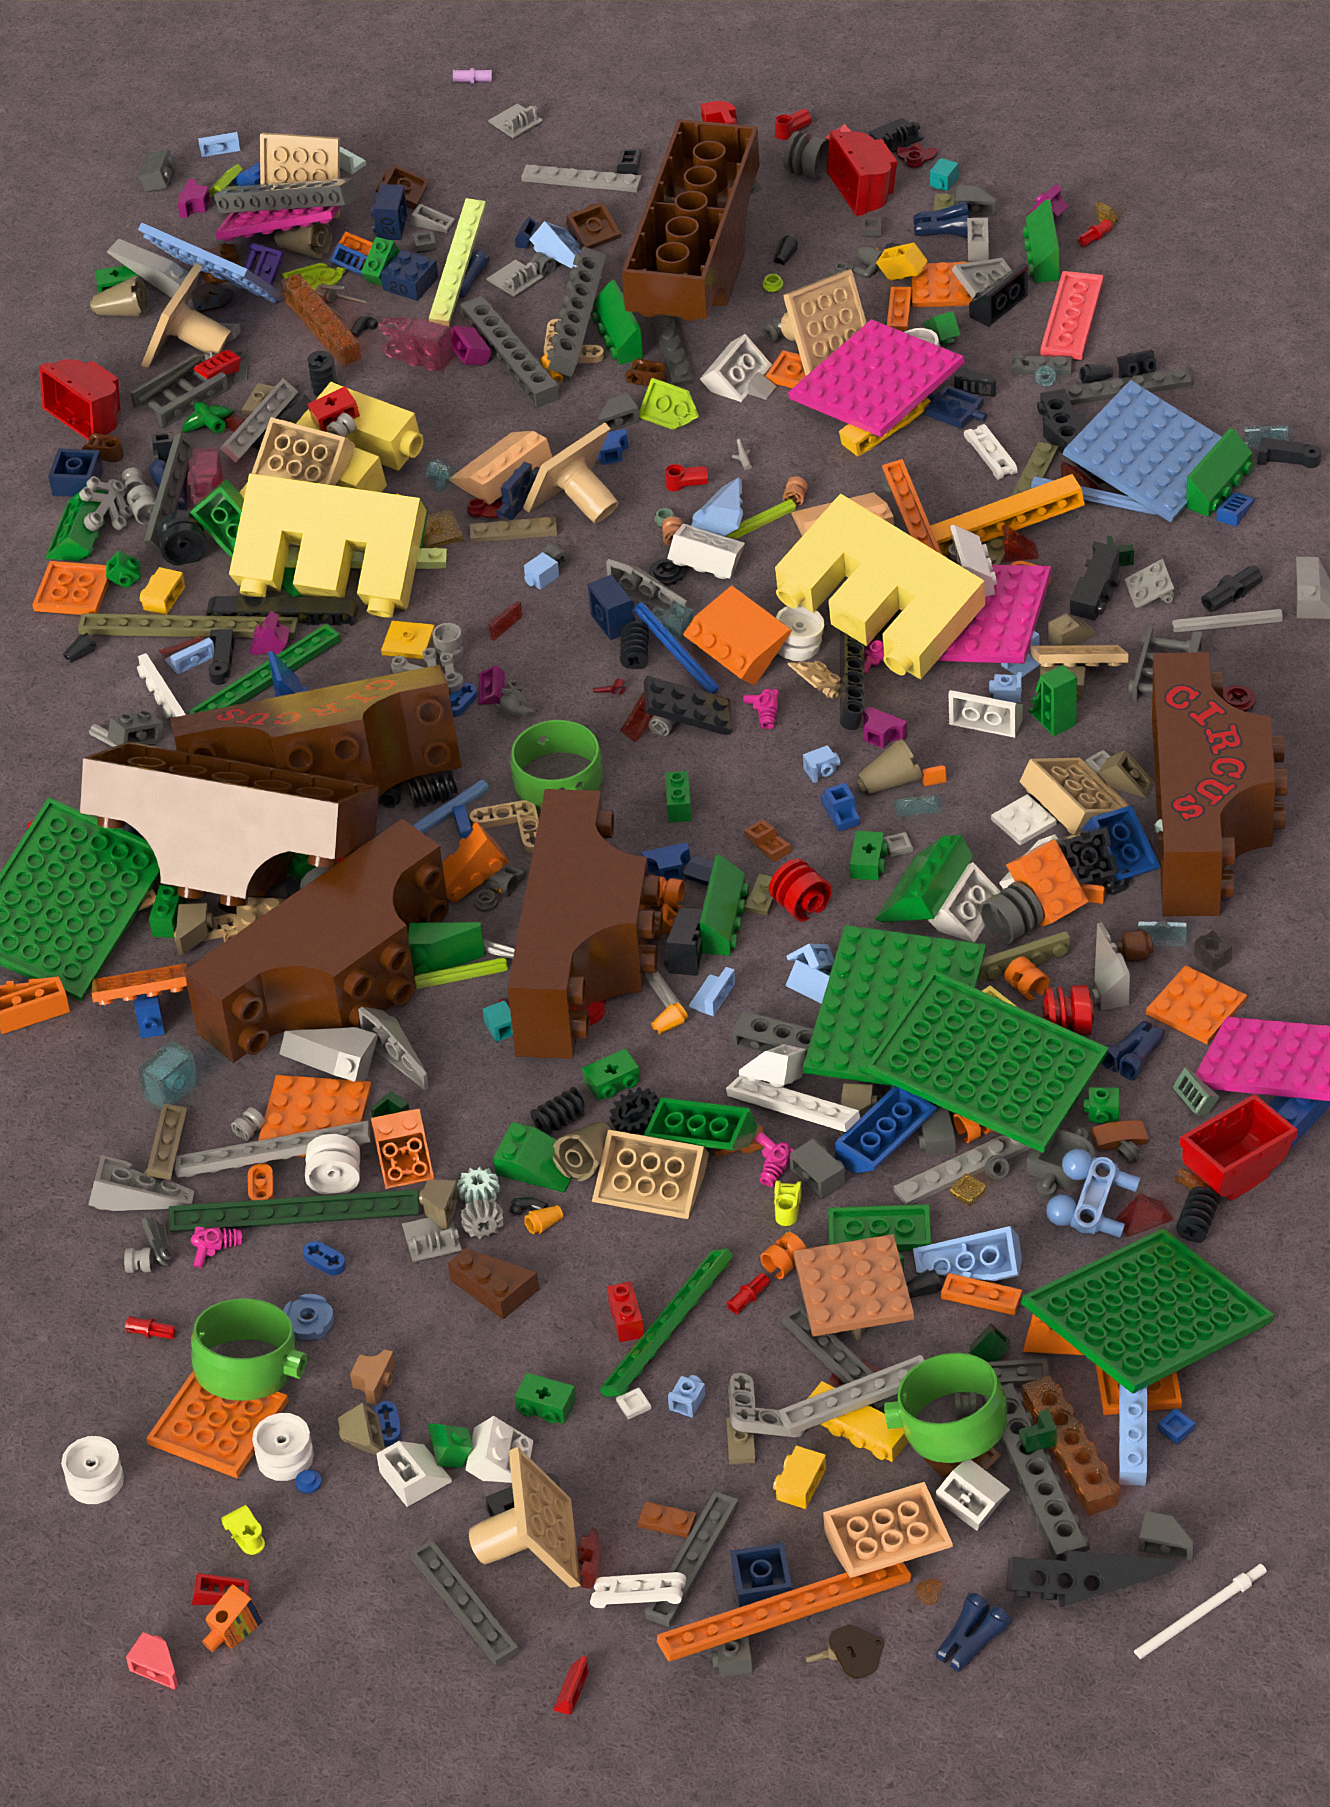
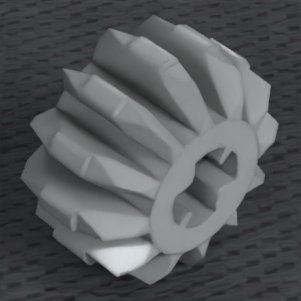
M483 1197L482 1200H477L475 1198L473 1203H466L465 1209L461 1210L462 1227L468 1232L470 1237L477 1235L481 1239L487 1235L490 1238L492 1232L499 1233V1227L503 1226V1211L494 1199L487 1200L486 1197Z

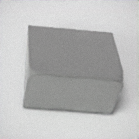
M757 372L748 383V394L767 400L776 390L777 386L763 374Z

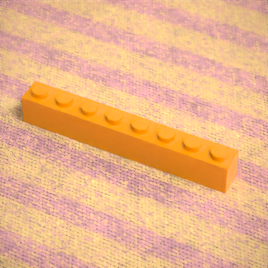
M1073 474L936 523L930 527L942 555L947 556L949 555V546L953 544L951 525H956L978 535L981 543L1084 506L1085 504L1082 489Z

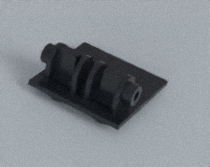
M903 118L869 131V134L876 140L882 139L891 153L896 151L898 147H906L924 139L918 132L920 124L918 122H911L909 124Z

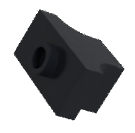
M172 432L151 434L154 461L163 460L167 462L173 442Z

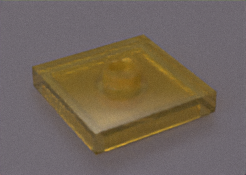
M452 509L428 515L422 548H436L464 540Z

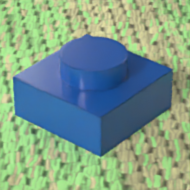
M1175 1408L1158 1423V1430L1176 1444H1179L1195 1430V1422Z

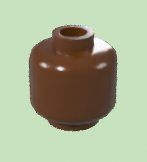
M1144 929L1124 932L1122 940L1118 941L1119 953L1121 955L1124 954L1128 962L1148 959L1150 953H1154L1152 935L1147 934Z

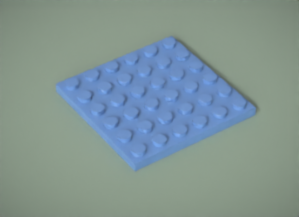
M142 222L138 228L144 234L143 238L165 250L166 253L186 265L194 266L195 263L203 266L202 272H208L222 281L226 280L238 288H244L248 292L256 296L260 295L275 304L277 301L283 302L287 298L285 294L244 267Z
M1130 380L1064 449L1063 455L1171 523L1187 505V476L1221 439V436Z

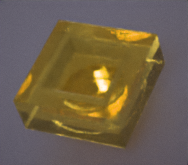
M1100 200L1094 205L1098 213L1096 216L1101 222L1104 219H1108L1114 225L1119 221L1111 207Z
M965 1173L950 1188V1195L971 1206L986 1191L984 1183Z

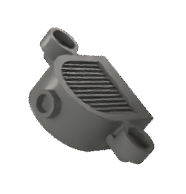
M1076 1127L1069 1132L1059 1129L1044 1153L1035 1149L1031 1151L1027 1157V1173L1042 1179L1036 1185V1193L1039 1197L1044 1199L1054 1197L1056 1194V1184L1074 1187L1085 1183L1086 1178L1073 1180L1068 1177L1063 1171L1062 1160L1065 1154L1073 1149H1084L1092 1158L1095 1157L1094 1148L1088 1141L1089 1135L1086 1129Z

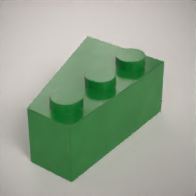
M1064 665L1040 676L1035 690L1037 696L1032 698L1033 707L1028 710L1053 736L1076 726V684L1078 681L1076 675Z

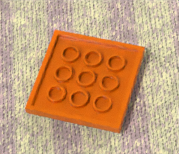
M187 963L92 980L93 1003L99 1002V1005L113 1003V999L123 998V1001L137 999V995L145 993L147 997L157 996L161 994L162 990L168 989L171 992L183 991L185 986H187L184 970L187 969Z
M276 1075L264 1117L266 1124L261 1128L258 1141L362 1122L372 1087L371 1081L355 1082L342 1079Z
M192 1371L146 1438L147 1444L238 1479L255 1453L252 1441L255 1428L266 1417L282 1413L289 1402L288 1395L277 1391L272 1395L255 1400L225 1399L206 1391L198 1383L194 1371Z

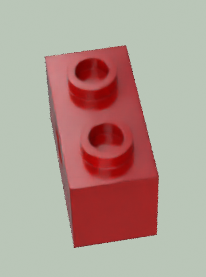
M346 386L307 404L311 419L317 428L324 432H328L327 426L331 422H336L342 413H347L353 419L360 417L357 403Z
M632 1281L607 1286L608 1304L619 1343L641 1338L644 1334L643 1321Z

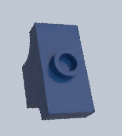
M626 429L608 433L597 457L601 465L622 461V451L629 448Z
M843 783L824 789V794L820 795L821 803L837 830L842 831L860 825V818L855 807V797L847 784Z
M687 843L642 852V856L647 857L649 873L665 877L666 881L670 878L683 879L682 868L690 861Z
M146 993L137 995V999H134V1008L141 1038L165 1035L159 995L147 997Z

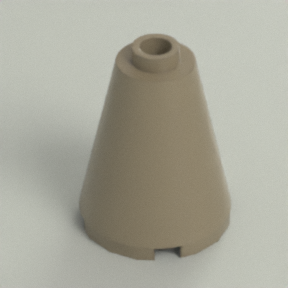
M318 221L312 222V225L307 227L296 225L286 231H282L280 228L275 233L274 240L280 248L311 258L323 259V253H329L331 249L332 233L328 232L327 227H330L329 223L321 224Z
M134 276L94 295L93 300L90 301L92 311L101 316H147L149 307L145 309V301H148L149 297L144 281L142 279L138 280L139 276Z
M903 739L896 740L858 774L859 779L856 780V784L862 793L866 791L870 795L916 782L923 778L919 765L915 764L914 756Z
M597 1122L561 1136L553 1146V1148L555 1147L553 1161L557 1169L568 1178L571 1176L577 1178L576 1181L589 1179L601 1163L607 1132L611 1128L603 1122Z

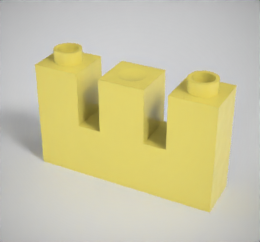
M330 382L317 399L343 386ZM348 389L357 403L360 417L353 419L357 429L353 433L347 434L346 438L353 442L355 447L349 465L335 486L381 493L387 486L382 465L399 471L409 457L415 458L420 453L424 441L423 435L419 433L415 413ZM309 409L296 423L319 430L311 419ZM247 484L239 492L243 498H245ZM290 542L297 546H301V543Z
M249 474L229 575L238 586H241L240 593L242 595L266 597L267 590L280 592L290 542L301 543L293 585L299 593L304 596L318 598H344L353 552H363L365 555L357 594L363 603L368 605V613L390 618L393 617L394 609L407 610L427 510L420 498Z
M842 494L832 502L775 567L778 588L776 594L778 598L790 608L796 609L801 605L812 613L817 610L845 577H848L829 599L831 625L863 643L865 646L874 639L899 609L902 610L883 633V659L885 664L896 674L904 675L906 672H909L920 680L985 606L984 580Z

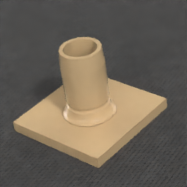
M262 132L260 134L261 184L340 179V138ZM340 209L333 218H339Z
M194 264L162 312L141 366L150 367L170 335L179 337L180 340L206 354L212 351V354L217 355L224 348L231 331L202 313L192 310L187 305L203 268L200 264Z
M852 269L842 271L783 295L788 312L782 317L781 331L788 340L796 341L806 376L866 324Z
M603 423L543 463L523 508L527 512H531L560 491L565 490V493L593 523L598 524L608 517L617 508L619 502L592 472V468L607 438L610 427Z
M519 1447L509 1450L515 1507L483 1520L469 1529V1540L473 1552L481 1563L489 1564L529 1548L570 1588L581 1586L571 1498Z

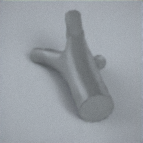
M739 438L737 439L739 455L733 454L732 458L741 461L744 470L752 469L748 458L751 451L749 449L747 451L744 450Z

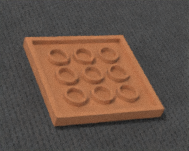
M894 1234L793 1251L812 1337L914 1320V1312Z

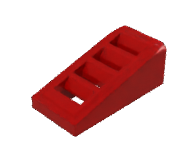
M225 350L196 365L194 370L206 379H210L220 372H223L225 375L239 372L241 358L231 350Z
M197 1573L192 1605H216L225 1594L224 1588L231 1587L232 1585L243 1587V1592L248 1596L250 1580ZM208 1587V1591L202 1590V1588ZM219 1587L218 1592H213V1588Z

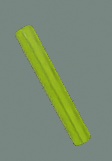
M788 499L741 522L738 529L725 535V537L735 540L796 510V504L792 499Z
M502 957L414 976L417 989L504 972L508 970L506 959Z

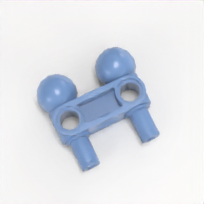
M1084 1149L1070 1150L1063 1157L1062 1168L1065 1174L1073 1180L1086 1178L1078 1204L1068 1195L1054 1196L1046 1206L1047 1217L1057 1226L1070 1225V1227L1075 1228L1081 1233L1095 1234V1232L1101 1231L1120 1238L1125 1223L1104 1217L1102 1213L1111 1186L1117 1185L1136 1192L1141 1177L1119 1171L1118 1164L1113 1163L1107 1157L1092 1158ZM1104 1168L1109 1175L1100 1177L1095 1170ZM1088 1214L1092 1217L1093 1221L1091 1223H1084L1081 1221L1080 1216Z

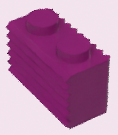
M456 325L453 327L448 344L453 348L461 362L465 365H486L491 356V349L474 327L467 328V326L457 327Z

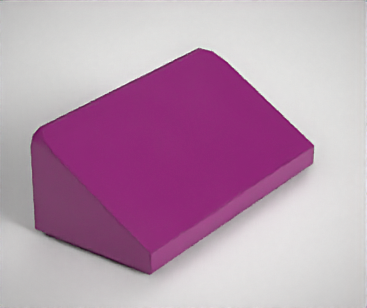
M494 665L479 673L478 705L500 704V698L505 695L501 693V689L505 688V672L498 665Z

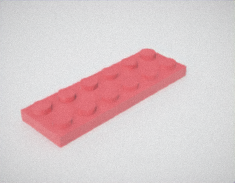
M1062 272L1041 345L1040 356H1064L1082 360L1101 293L1104 275Z

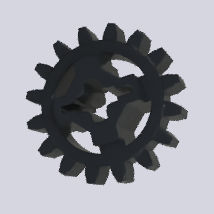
M638 1087L636 1092L633 1093L630 1089L627 1096L621 1094V1100L613 1102L616 1108L610 1109L612 1116L609 1119L616 1131L630 1134L639 1132L640 1135H644V1130L647 1129L660 1100L656 1093H652L649 1088L643 1092L641 1087Z

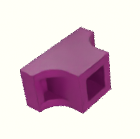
M196 179L187 180L183 191L179 194L177 203L180 217L188 218L189 215L196 212L206 213L211 201L209 187L198 185Z
M1055 184L1046 194L1042 192L1034 200L1037 204L1027 215L1033 212L1046 199H1050L1055 221L1069 206L1061 197L1062 189Z
M270 611L262 625L258 624L256 626L249 651L250 654L260 655L273 651L276 655L281 653L287 644L290 628L280 624L278 621L279 614Z
M869 706L864 710L865 742L884 749L888 743L900 738L905 740L908 736L907 721Z

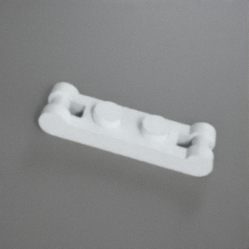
M985 424L979 425L977 429L964 431L966 440L971 443L985 461L997 480L1004 478V475L1017 474L1018 470L1015 462Z
M673 1572L599 1577L595 1581L594 1589L596 1591L592 1593L590 1604L596 1608H604L606 1604L668 1601L672 1604H678L682 1600L683 1592L681 1589L685 1587L686 1576L682 1573Z

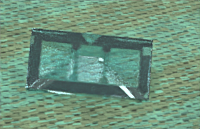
M1288 426L1245 427V444L1248 448H1259L1262 437L1288 441Z
M939 795L893 799L896 817L942 813Z
M1138 921V930L1144 929L1147 934L1152 935L1153 946L1186 947L1187 922Z

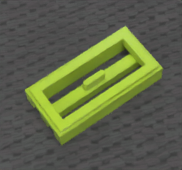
M239 164L227 170L209 189L210 197H214L215 193L224 189L243 170Z

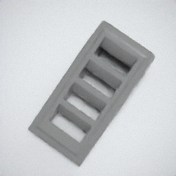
M419 204L411 214L409 225L447 233L456 219Z

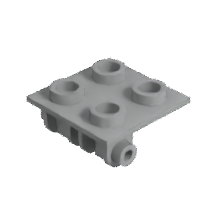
M516 104L489 119L488 122L510 137L515 138L543 122V120L537 116L538 108L536 106L524 108Z
M515 259L486 278V281L515 297L544 277L537 273L539 267L536 262H529L527 265H524Z
M1163 559L1124 579L1135 608H1140L1159 597L1166 603L1173 600L1174 594L1172 590L1175 588Z
M430 1218L402 1224L412 1262L462 1251L458 1239V1231L455 1229L453 1219L447 1230L441 1229Z

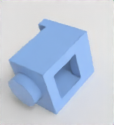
M1017 672V675L995 674L994 680L989 682V694H993V699L1021 702L1022 672Z
M828 745L803 754L804 770L813 783L818 782V778L822 776H830L836 771V766L840 765L837 753H833Z
M690 1375L688 1378L681 1376L673 1391L668 1394L669 1410L693 1418L706 1395L705 1383L694 1375Z

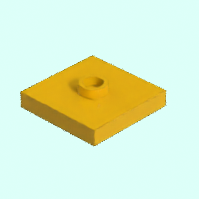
M391 621L381 654L385 656L424 659L422 652L429 648L435 625Z

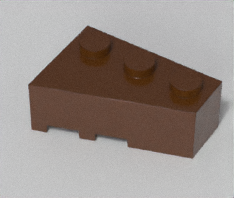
M465 1248L448 1262L450 1280L501 1319H505L539 1291L537 1272Z

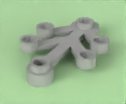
M92 476L86 483L88 487H84L79 492V495L86 502L96 501L101 503L95 512L89 513L84 518V525L90 531H97L102 526L103 515L108 509L113 527L117 530H122L127 524L126 519L133 515L130 506L126 505L123 498L126 493L123 483L115 479H110L107 483H104L97 477ZM102 490L107 491L108 493L106 495L94 493L93 491ZM114 500H116L118 507L120 509L119 514L115 506Z
M425 649L422 652L424 661L427 662L428 667L436 666L437 654L435 649ZM445 653L440 656L441 665L445 667L446 671L444 676L449 692H456L463 686V676L454 671L453 665L455 661L453 655ZM403 656L394 657L391 663L394 674L424 668L408 663V660Z

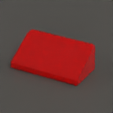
M586 1656L580 1657L571 1665L553 1708L554 1711L569 1715L573 1713L589 1673Z

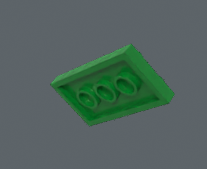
M929 1204L828 1208L829 1245L894 1234L898 1251H913L914 1248L931 1245Z

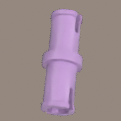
M470 68V70H453V82H470V84H474V82H492V70H474V68Z

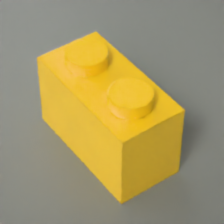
M909 243L885 249L876 264L887 279L901 280L909 276H918L923 271L927 259L915 243Z
M159 567L156 573L151 576L146 588L141 591L140 601L142 602L143 610L167 615L185 588L183 572Z
M796 1446L792 1455H787L782 1474H778L774 1481L773 1489L776 1490L777 1500L807 1509L826 1471V1455Z

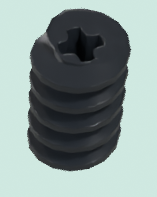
M315 351L307 358L310 380L312 382L311 387L313 394L319 397L330 382L337 384L334 358L326 351Z
M631 621L622 627L620 662L627 669H644L648 664L649 628L643 622Z
M449 771L448 779L444 773H441L439 780H437L435 775H432L430 782L426 777L422 778L421 784L417 779L413 780L412 786L408 782L411 800L415 809L418 808L419 801L425 807L427 806L428 799L434 805L436 804L437 797L444 803L445 795H448L450 800L454 798V793L458 795L453 771Z
M571 1087L569 1091L562 1092L561 1096L557 1095L553 1100L546 1101L545 1105H539L537 1110L532 1109L530 1112L531 1118L538 1129L551 1135V1126L556 1130H560L559 1122L564 1126L569 1124L567 1117L572 1121H576V1112L581 1117L585 1115L583 1109L584 1100L577 1088Z
M1198 1186L1189 1191L1176 1225L1177 1232L1182 1238L1196 1243H1201L1206 1239V1234L1209 1231L1218 1207L1217 1205L1220 1202V1196L1216 1191L1205 1186Z

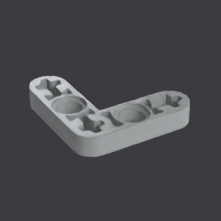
M735 1373L731 1376L728 1393L730 1423L734 1429L741 1432L788 1437L804 1435L805 1430L789 1435L779 1418L778 1410L755 1408L754 1382L749 1375ZM737 1400L745 1401L748 1404L739 1403ZM763 1420L773 1421L774 1424L766 1423Z

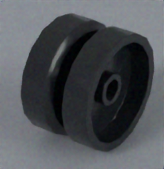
M180 510L171 512L158 523L156 532L161 554L168 563L179 566L198 562L204 557L208 549L204 527L195 519L190 511Z

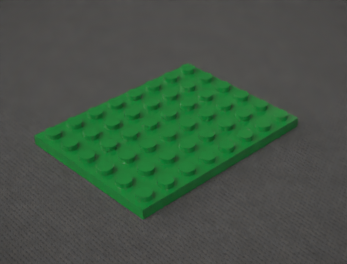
M48 797L0 872V966L29 979L59 977L66 995L82 1002L92 987V980L96 979L160 876L157 858L146 839L120 828L98 826L97 818L80 813L79 810Z
M845 925L804 1061L803 1073L894 1086L866 1073V1065L932 970L973 988L977 987L986 953V944Z
M932 970L866 1065L865 1072L1044 1153L1105 1059L1109 1048Z
M1164 1228L1024 1295L1021 1301L1025 1308L1132 1394L1272 1323L1275 1315Z

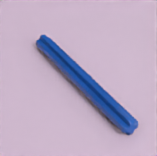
M643 602L635 605V613L708 693H717L719 691L718 684Z

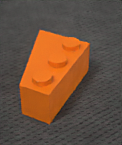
M477 822L473 824L472 828L474 830L466 839L462 838L460 840V847L453 855L449 854L442 863L446 894L452 903H456L509 863L499 844Z
M59 977L29 979V983L15 984L14 981H6V985H0L1 1034L70 1012L66 992Z
M1032 1315L1023 1352L1084 1355L1037 1316Z

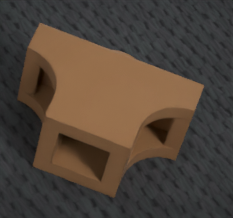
M383 1349L376 1356L359 1355L350 1373L352 1388L364 1391L367 1403L377 1405L384 1388L390 1387L393 1378L392 1372L396 1366L393 1351Z

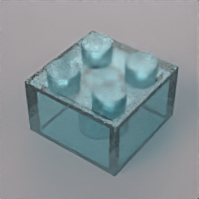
M173 1040L169 1041L164 1047H161L156 1054L138 1068L144 1100L162 1110L163 1103L175 1105L199 1083L193 1053Z

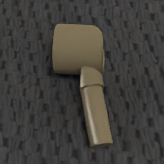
M830 1644L828 1650L805 1657L807 1663L826 1658L838 1660Z

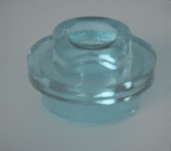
M1042 366L1037 369L1035 380L1040 386H1050L1056 380V373L1053 368ZM1049 375V378L1044 380L1042 376Z

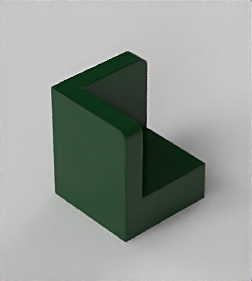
M1107 536V544L1115 546L1112 536ZM1133 544L1116 546L1119 547V567L1134 565Z
M392 1091L371 1107L372 1118L409 1111L408 1102Z
M991 1323L971 1343L970 1353L986 1362L998 1361L1010 1349V1339Z
M1048 1409L1038 1411V1425L1019 1430V1437L1026 1453L1057 1445V1428Z

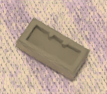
M257 383L242 408V414L250 415L275 386Z
M730 1417L726 1418L729 1465L755 1463L754 1433L741 1432L731 1426Z

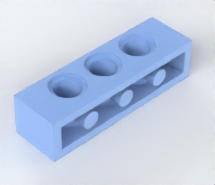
M1120 1384L1119 1485L1146 1486L1147 1387L1132 1394Z

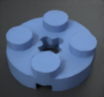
M317 1294L301 1295L299 1300L293 1303L291 1300L283 1309L291 1320L295 1338L299 1340L322 1338L330 1330L334 1322L332 1307L324 1297ZM308 1314H312V1318L309 1320H304L302 1318L307 1317Z

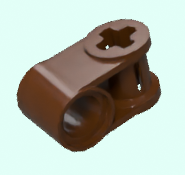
M637 358L632 363V368L625 374L627 382L636 385L649 386L651 378L667 383L665 365L661 362Z
M93 433L89 437L88 444L82 447V450H99L102 461L118 462L124 457L121 441L117 436Z

